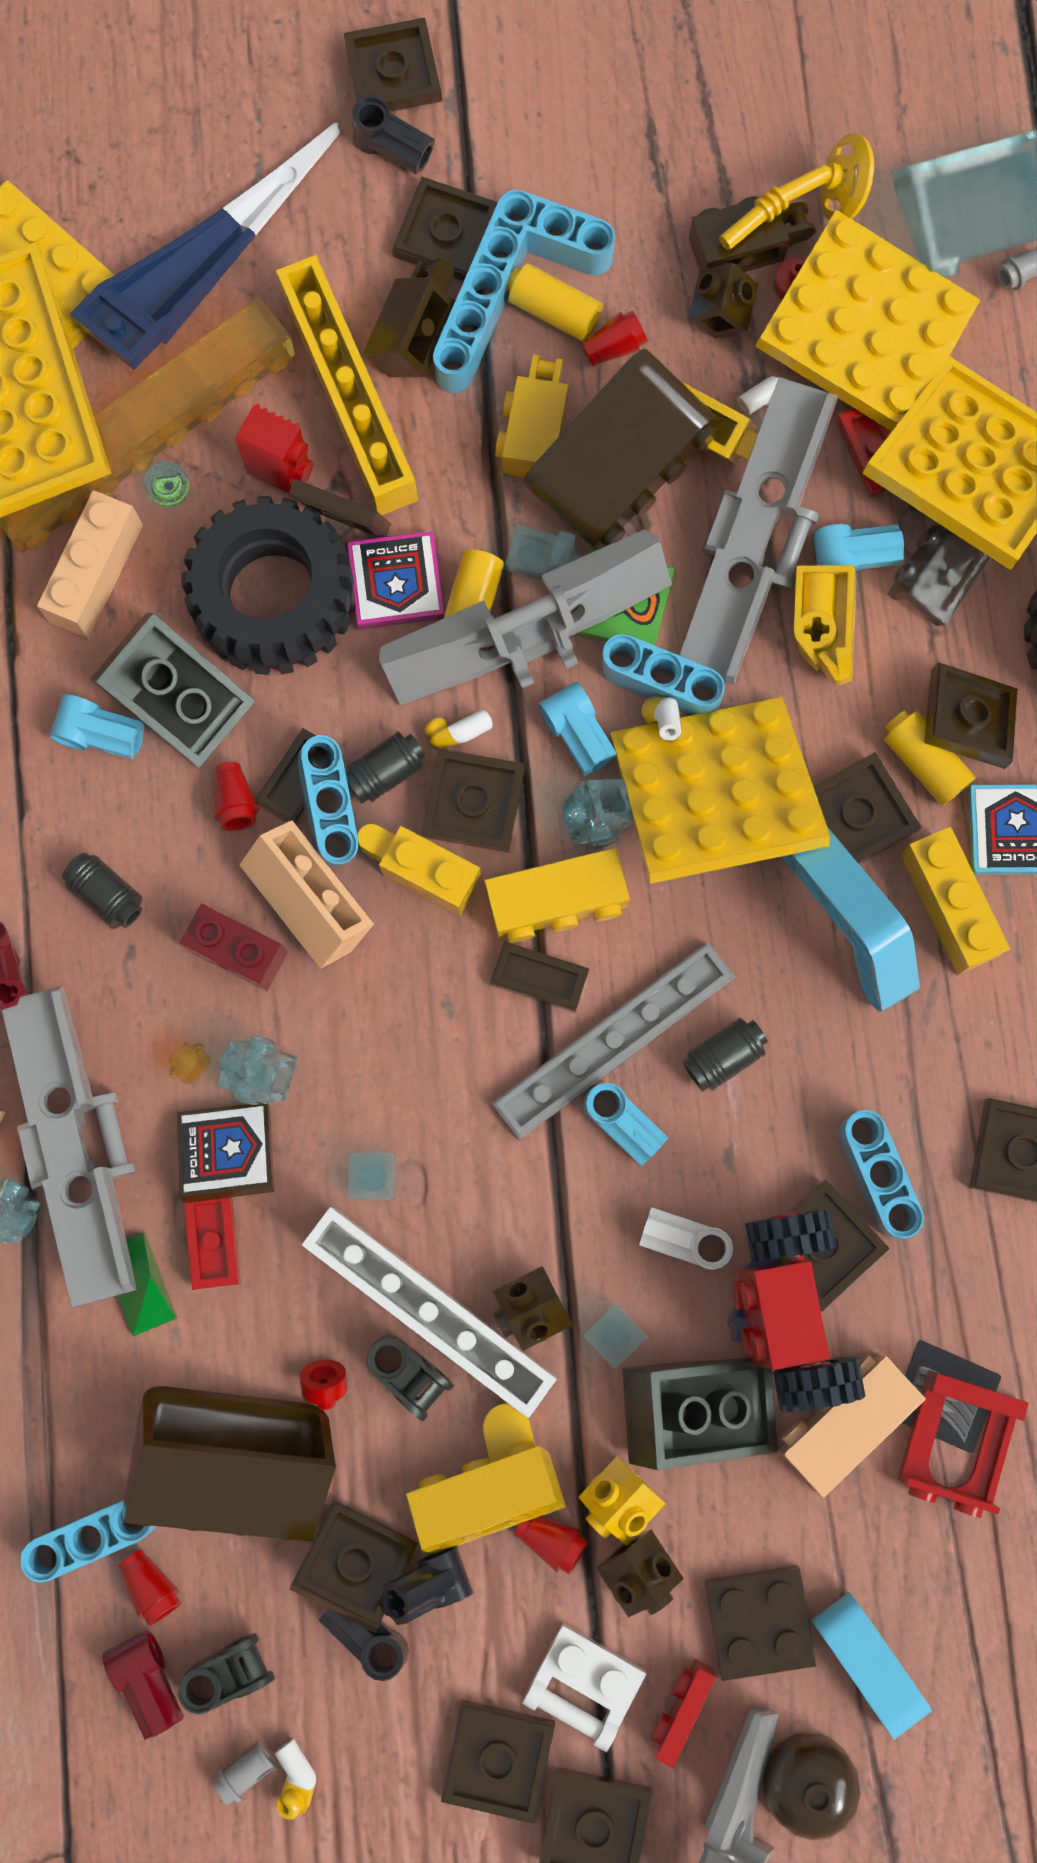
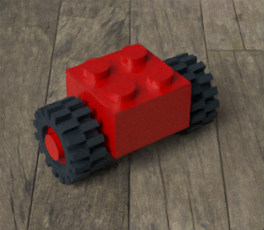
M830 1209L801 1213V1211L745 1223L751 1260L753 1262L787 1257V1261L736 1270L738 1281H732L734 1303L737 1310L743 1309L747 1328L740 1331L744 1354L746 1357H752L753 1364L774 1370L773 1377L779 1409L782 1412H795L799 1410L802 1412L810 1409H825L824 1407L841 1406V1404H849L864 1399L866 1394L859 1358L849 1356L830 1359L812 1263L811 1261H803L805 1260V1254L837 1247Z

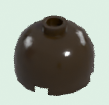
M802 1733L794 1734L780 1742L769 1755L763 1779L764 1799L778 1823L793 1835L809 1840L831 1838L846 1829L857 1813L861 1794L858 1772L844 1748L830 1737L813 1734L804 1735Z

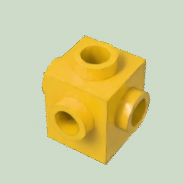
M618 1455L592 1480L591 1484L578 1497L591 1511L585 1518L603 1538L606 1539L612 1533L626 1546L646 1528L648 1522L666 1504Z

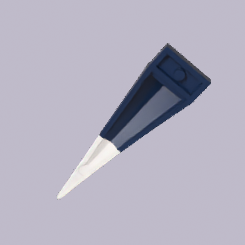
M339 122L333 123L272 173L218 212L161 249L98 284L70 313L74 323L135 370L160 343L166 345L337 138L341 132Z

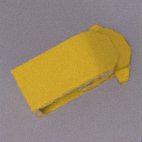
M855 565L797 566L794 633L798 652L816 671L821 669L826 677L835 685L851 682L854 669ZM815 631H823L820 641L813 642L812 638H814Z

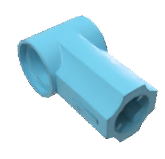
M835 524L822 527L812 534L817 565H855V571L857 572L861 569L901 565L904 560V540L898 524L851 530L849 525Z
M577 681L538 703V708L547 726L554 736L561 737L584 776L595 773L616 758V751L594 717L596 714L589 697Z
M64 694L51 727L49 738L74 749L87 750L90 747L133 760L141 748L145 725L142 721L101 710V707L84 698Z
M612 1083L598 1084L586 1093L583 1109L588 1119L609 1135L639 1166H643L668 1139L626 1097V1094L617 1085ZM601 1091L611 1093L616 1099L617 1107L614 1114L610 1117H602L594 1110V1097Z

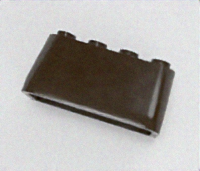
M642 349L635 353L537 460L527 472L523 484L595 550H599L623 538L626 533L623 527L635 515L640 517L652 507L657 499L654 494L665 482L671 484L681 476L687 467L685 463L687 458L696 449L699 451L705 449L718 434L715 428L722 421L657 357L647 349Z
M156 1386L148 1389L143 1395L138 1415L123 1503V1523L313 1542L336 1468L330 1422L327 1414L317 1406L301 1402L169 1386Z

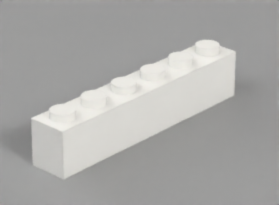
M330 1207L303 1242L302 1246L528 1419L557 1380L556 1375L336 1208Z

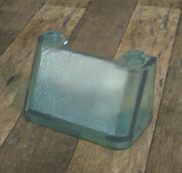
M1037 129L891 171L894 190L920 261L926 265L930 272L935 271L942 277L960 272L959 264L966 262L968 259L1037 240Z

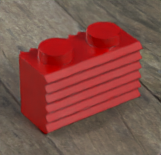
M259 404L253 405L235 438L236 445L238 446L237 449L241 453V459L243 460L244 467H246L245 470H247L246 473L289 493L294 479L306 483L311 475L313 461L309 460L307 455L309 445L303 440L299 423L292 424L291 419L284 420L283 415L276 417L275 411L268 413L267 408L260 409Z

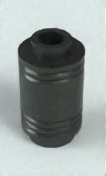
M397 731L395 735L387 738L362 755V757H359L357 761H353L352 764L347 766L348 771L345 772L347 784L361 804L368 800L372 803L380 798L381 795H384L385 792H389L418 772V770H421L423 766L420 759L425 756V753L411 734L404 738Z
M82 853L75 857L65 868L62 874L65 888L111 929H116L120 926L127 928L140 916L142 912V907H140L142 895L137 893L133 887L108 867L98 856Z
M738 1018L732 1024H729L704 1041L703 1044L687 1053L689 1058L682 1063L702 1092L708 1088L713 1091L718 1086H721L722 1083L730 1080L755 1063L756 1060L764 1057L766 1053L763 1045L768 1043V1040L754 1020L746 1023L742 1018Z

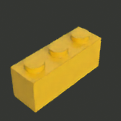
M951 826L909 844L900 854V857L957 975L994 960L1009 951L1010 947Z
M617 848L485 880L498 939L508 937L509 943L535 937V930L552 927L553 932L569 930L579 926V919L595 916L596 921L617 918L622 915L621 909L628 908L630 901Z
M532 1442L523 1443L509 1448L506 1451L507 1457L490 1463L488 1458L475 1460L462 1466V1474L446 1479L445 1474H439L418 1482L420 1489L406 1493L421 1550L437 1554L565 1508L566 1505L549 1452L541 1446L534 1447Z

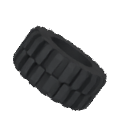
M271 496L257 497L258 504L247 506L245 499L232 503L234 511L225 515L222 510H219L210 517L213 525L208 530L205 527L199 528L193 537L197 548H188L183 560L188 571L181 573V584L186 594L184 601L188 612L202 638L207 640L212 651L220 658L227 656L231 665L241 670L246 669L249 664L252 665L255 674L269 675L270 667H278L282 675L294 672L293 664L301 661L304 662L306 668L318 662L315 655L318 651L323 649L325 653L329 654L337 645L335 634H345L350 624L348 613L354 611V578L344 543L339 541L338 533L330 522L322 523L319 512L309 506L305 507L301 512L297 501L283 498L281 504H274ZM266 556H285L297 560L307 568L311 582L306 595L296 607L283 615L273 618H254L240 613L231 603L230 590L236 576L246 565L254 560Z

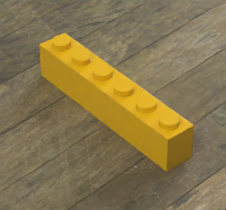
M311 256L276 270L282 296L375 510L381 515H385L417 502L418 495L414 476L317 256Z

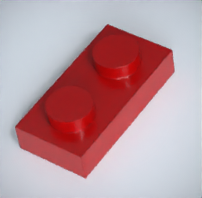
M856 409L839 414L836 421L869 496L872 497L888 491L862 473L868 462L892 431Z
M233 1197L184 1203L192 1290L241 1284Z
M697 1659L694 1660L690 1670L682 1668L671 1693V1695L677 1698L669 1715L663 1712L659 1715L650 1736V1740L655 1742L653 1749L656 1760L671 1768H674L716 1679L712 1667Z

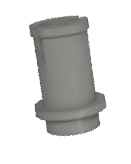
M1037 246L1017 258L1010 256L1002 261V265L997 268V277L1004 289L1020 290L1024 287L1026 281L1037 276Z
M258 1742L255 1744V1747L227 1769L219 1768L217 1770L218 1776L212 1780V1784L226 1805H230L233 1801L240 1803L244 1799L243 1793L269 1772H273L277 1767L264 1745Z

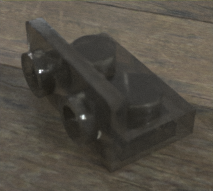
M938 525L928 528L921 535L917 542L918 549L910 561L898 569L894 576L896 582L888 592V595L894 600L907 599L935 626L948 623L991 558L947 528Z

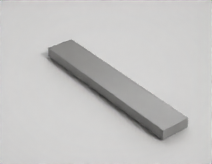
M709 942L705 943L492 1103L517 1138L521 1140L734 980L735 975Z

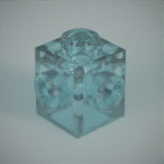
M624 779L586 780L577 785L575 792L561 804L563 821L566 827H568L573 845L592 844L594 848L611 845L618 840L617 836L634 822Z
M249 1035L248 1040L229 1042L228 1048L220 1059L219 1069L221 1075L217 1086L232 1091V1098L246 1104L257 1105L259 1102L267 1104L286 1100L298 1057L275 1049L276 1042L262 1036Z
M4 1177L2 1182H0V1206L2 1208L0 1215V1242L18 1244L33 1228L37 1218L35 1212L40 1202L27 1196L28 1187L8 1177Z

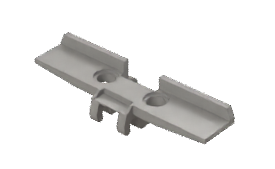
M778 377L738 492L725 490L720 499L717 516L703 547L704 552L712 555L715 554L679 655L715 670L721 675L724 682L731 685L735 684L771 585L787 590L793 589L795 581L791 578L811 523L816 524L819 517L817 512L801 507L800 504L810 480L838 395ZM770 479L782 482L785 488L782 499L776 503H766L759 495L761 485ZM781 514L794 517V521L776 571L766 566L763 568L764 553L772 530L778 524ZM737 564L749 566L754 570V579L747 587L737 588L730 583V571Z
M644 529L541 575L549 595L495 619L491 615L485 601H482L381 646L379 661L399 704L403 705L467 682L509 663L523 689L534 684L527 662L556 649L566 669L577 665L578 661L572 651L573 645L569 636L599 624L672 585L658 537ZM580 604L579 608L571 614L570 611ZM495 645L493 649L488 651L479 650L481 647Z
M61 985L20 997L18 1005L2 1010L28 1120L27 1123L17 1126L31 1189L32 1191L44 1189L71 1307L74 1308L137 1290L113 1183L114 1179L136 1173L134 1163L128 1164L114 1104L119 1103L117 1093L92 1096L64 986ZM57 1088H65L71 1096L69 1108L61 1114L52 1113L47 1106L49 1094ZM93 1110L97 1111L110 1168H97L95 1162L89 1160L82 1133V1127L86 1126L84 1113ZM86 1177L92 1185L91 1197L83 1203H75L68 1194L69 1185L73 1181Z
M750 1709L705 1825V1828L709 1829V1833L704 1843V1851L699 1863H766L771 1859L775 1848L753 1836L754 1811L758 1804L779 1713L771 1709Z

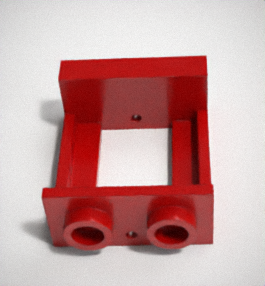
M928 1370L921 1393L926 1400L917 1407L897 1479L910 1486L908 1494L916 1498L936 1503L937 1497L942 1496L954 1500V1509L962 1513L982 1518L983 1511L985 1510L998 1515L1000 1507L993 1502L1016 1419L1024 1421L1029 1403ZM946 1397L990 1410L974 1470L964 1484L956 1487H947L939 1484L931 1475L929 1468L930 1454Z

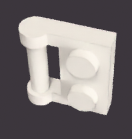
M562 1622L522 1699V1704L534 1711L539 1707L594 1739L593 1745L607 1752L646 1676V1670ZM551 1678L558 1679L608 1708L609 1710L603 1721L547 1690L546 1688Z

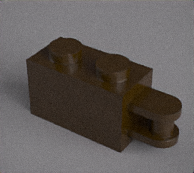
M751 196L745 198L737 205L723 209L709 208L692 217L689 241L699 270L717 267L723 263H733L740 266L744 272L783 262L789 245L808 240L816 232L814 224L808 222L806 217L809 211L805 202L789 204V207L786 210H782L780 215L774 216V220L771 222L764 221L731 250H726L722 246L719 236L754 208L755 200L760 197ZM790 223L791 227L785 228L784 224Z
M438 258L434 262L431 259H422L416 264L411 278L395 279L363 351V354L387 376H426L433 360L434 349L455 303V300L447 293L454 277V267L449 259Z

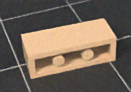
M95 490L92 491L37 605L50 624L86 639L90 638L143 527L132 505Z
M292 820L260 835L240 863V867L320 969L351 953L374 925Z
M868 1354L859 1361L866 1394L864 1399L849 1404H841V1406L824 1407L825 1409H818L819 1411L807 1423L802 1419L798 1420L781 1437L785 1444L779 1449V1452L823 1498L926 1400L887 1356L878 1354L873 1359Z

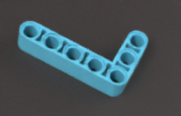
M512 190L503 194L497 203L434 349L435 378L439 387L449 393H459L467 389L471 384L510 294L507 292L509 277L516 267L521 268L527 252L589 275H600L608 271L613 263L615 233L612 226L600 218L522 190ZM512 216H521L525 219L521 221H512L509 218ZM552 230L562 231L563 234L554 236L550 235L548 232ZM597 244L604 248L601 250H591L587 246ZM498 252L509 254L505 258H496L493 255ZM484 288L494 291L489 295L477 293V291ZM466 325L478 327L476 331L470 333L460 330ZM450 362H459L463 365L457 370H448L444 367Z
M828 828L830 834L829 847L781 857L852 944L860 986L872 1006L878 1012H883L920 989L913 935L899 911Z

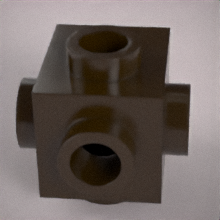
M723 263L717 267L702 270L699 272L688 318L714 338L748 331L759 284L744 273L740 266L733 263Z
M543 1266L493 1291L501 1308L493 1313L504 1337L507 1338L514 1334L522 1351L573 1326Z
M652 1529L633 1538L627 1546L624 1543L621 1544L596 1568L628 1618L644 1610H647L650 1615L662 1610L673 1600L670 1592L684 1579Z

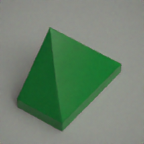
M145 1233L126 1239L137 1290L117 1295L133 1337L177 1319Z

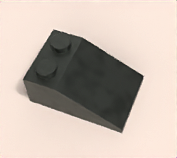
M148 612L144 614L90 678L91 681L198 768L202 766L255 702L252 697L154 613Z
M752 1358L662 1363L622 1368L629 1464L653 1470H663L778 1452L772 1370L753 1364Z

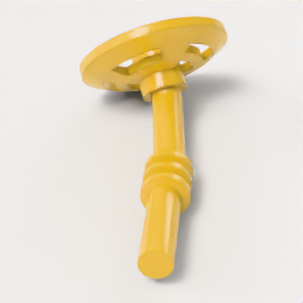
M847 134L834 145L825 165L780 187L772 186L769 192H765L761 198L755 200L754 208L719 236L722 246L726 250H731L764 221L771 222L774 220V216H778L782 210H786L789 207V201L819 186L821 208L829 221L835 212L829 207L830 199L839 200L841 209L838 211L848 218H855L867 200L873 181L874 155L869 141L859 134ZM851 145L855 150L849 156L840 154L842 147ZM857 166H859V172H858L857 183H856L854 192H853V194L851 195V192H852V190H853V188H854L855 181H856Z

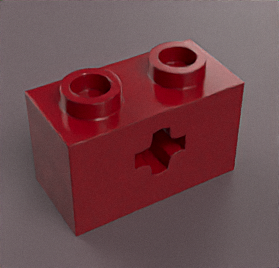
M202 903L179 943L188 952L265 991H268L288 954L281 943Z

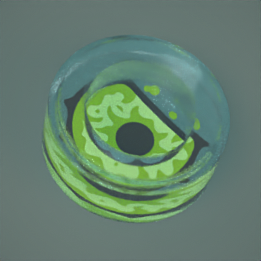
M159 462L153 465L145 476V488L150 499L161 507L171 508L178 506L184 502L189 494V479L184 469L174 462Z

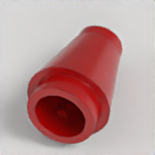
M632 310L625 315L622 312L618 313L590 336L588 340L581 343L593 367L599 363L601 364L640 351L639 346L647 343L648 340L636 314Z
M237 762L219 764L215 767L214 818L220 822L223 830L240 831L247 829L256 823L255 815L259 809L241 769V765Z
M543 1516L520 1523L514 1535L522 1540L527 1547L556 1573L561 1569L569 1575L577 1565L588 1543L587 1539L579 1535V1529Z
M143 1549L129 1555L118 1565L138 1619L144 1618L148 1626L161 1621L181 1605V1601L176 1595L179 1589L146 1556Z

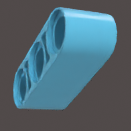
M615 635L604 645L601 668L603 675L611 683L647 698L653 696L674 698L678 703L679 711L690 716L718 710L725 685L723 678L715 670L630 635ZM616 653H626L632 658L633 663L627 667H618L612 663L610 658ZM658 669H664L672 674L674 680L667 684H660L653 680L651 673ZM696 686H706L712 690L714 698L708 701L699 700L693 695L692 689Z
M317 735L310 738L301 747L297 756V765L313 847L329 867H338L349 862L356 855L358 836L340 747L334 739L326 735ZM321 747L329 753L330 765L328 768L317 769L309 763L308 751L310 748ZM328 790L337 796L339 807L336 812L325 813L318 808L316 803L318 792ZM338 834L345 839L347 851L343 857L335 858L326 852L325 840L328 835Z
M861 1110L850 1114L839 1125L838 1136L875 1226L887 1238L905 1239L913 1237L923 1226V1210L884 1120L880 1115L870 1110ZM856 1120H863L872 1128V1139L867 1145L858 1143L852 1136V1125ZM876 1162L883 1163L890 1170V1182L884 1188L876 1186L870 1178L871 1167ZM895 1205L905 1208L909 1215L908 1225L902 1231H897L889 1223V1212Z
M124 1499L49 1531L28 1543L21 1554V1569L30 1580L40 1583L47 1582L140 1541L153 1532L157 1526H144L143 1529L136 1530L127 1523H123ZM86 1525L95 1527L101 1534V1544L98 1549H91L82 1541V1530ZM41 1545L50 1546L55 1551L57 1562L54 1568H46L39 1561L38 1551Z
M850 1592L811 1619L816 1629L894 1740L932 1712L925 1698Z

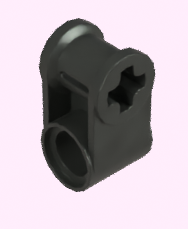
M387 1335L380 1337L373 1343L368 1352L367 1364L372 1375L387 1387L408 1411L423 1422L428 1417L427 1410L444 1390L451 1391L455 1386L435 1365L426 1358H422L404 1340L397 1336ZM386 1345L397 1348L402 1356L401 1365L391 1371L382 1369L376 1361L377 1350ZM430 1381L431 1384L426 1388V1390L419 1397H416V1395L422 1390V1388Z
M256 1632L230 1643L217 1653L196 1662L187 1670L179 1683L177 1692L179 1702L184 1709L194 1714L207 1713L235 1698L247 1696L276 1679L273 1671H267L256 1645L259 1641ZM199 1675L208 1677L214 1685V1694L207 1698L198 1697L191 1690V1679Z

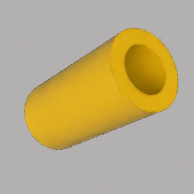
M530 263L525 264L522 269L516 267L511 273L507 284V292L510 293L509 303L581 342L586 341L590 337L603 311L604 304L599 300Z
M467 549L462 552L444 618L482 601H485L491 613L504 562L499 557L475 549Z
M904 710L885 726L889 734L885 737L884 742L942 807L977 778L956 753L924 743L926 720L918 711L909 715Z

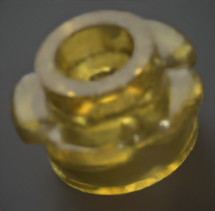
M184 1043L176 1049L169 1059V1063L172 1065L169 1073L172 1078H179L186 1085L195 1081L211 1062V1058L204 1052V1045L196 1043L191 1046L189 1043Z

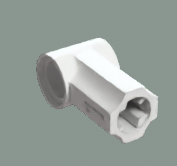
M651 1207L639 1246L709 1270L722 1268L729 1262L733 1254L731 1238L723 1230L709 1227ZM712 1235L720 1238L723 1242L724 1254L717 1262H707L699 1255L698 1245L703 1237Z

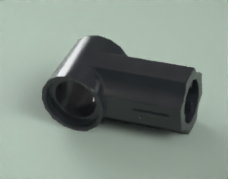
M366 96L355 103L353 108V138L356 146L362 152L368 154L380 153L414 174L422 172L435 147V139L391 114L387 103L381 98ZM368 123H374L379 126L367 127L365 125Z
M457 1546L420 1559L417 1562L419 1567L383 1585L380 1603L384 1614L393 1619L396 1625L409 1623L432 1609L454 1604L474 1593Z
M329 1609L319 1619L361 1662L365 1673L374 1680L386 1681L392 1679L400 1672L408 1660L409 1648L407 1641L402 1634L396 1630H391L383 1621H381L376 1633H373ZM382 1642L391 1645L396 1651V1664L390 1667L378 1664L373 1654L374 1646Z

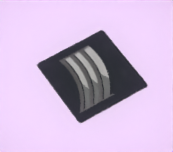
M923 1340L918 1342L905 1377L920 1393H922L928 1370L993 1391H997L1001 1380L1000 1374ZM946 1397L935 1438L972 1453L989 1410ZM917 1408L902 1422L903 1424L912 1427Z

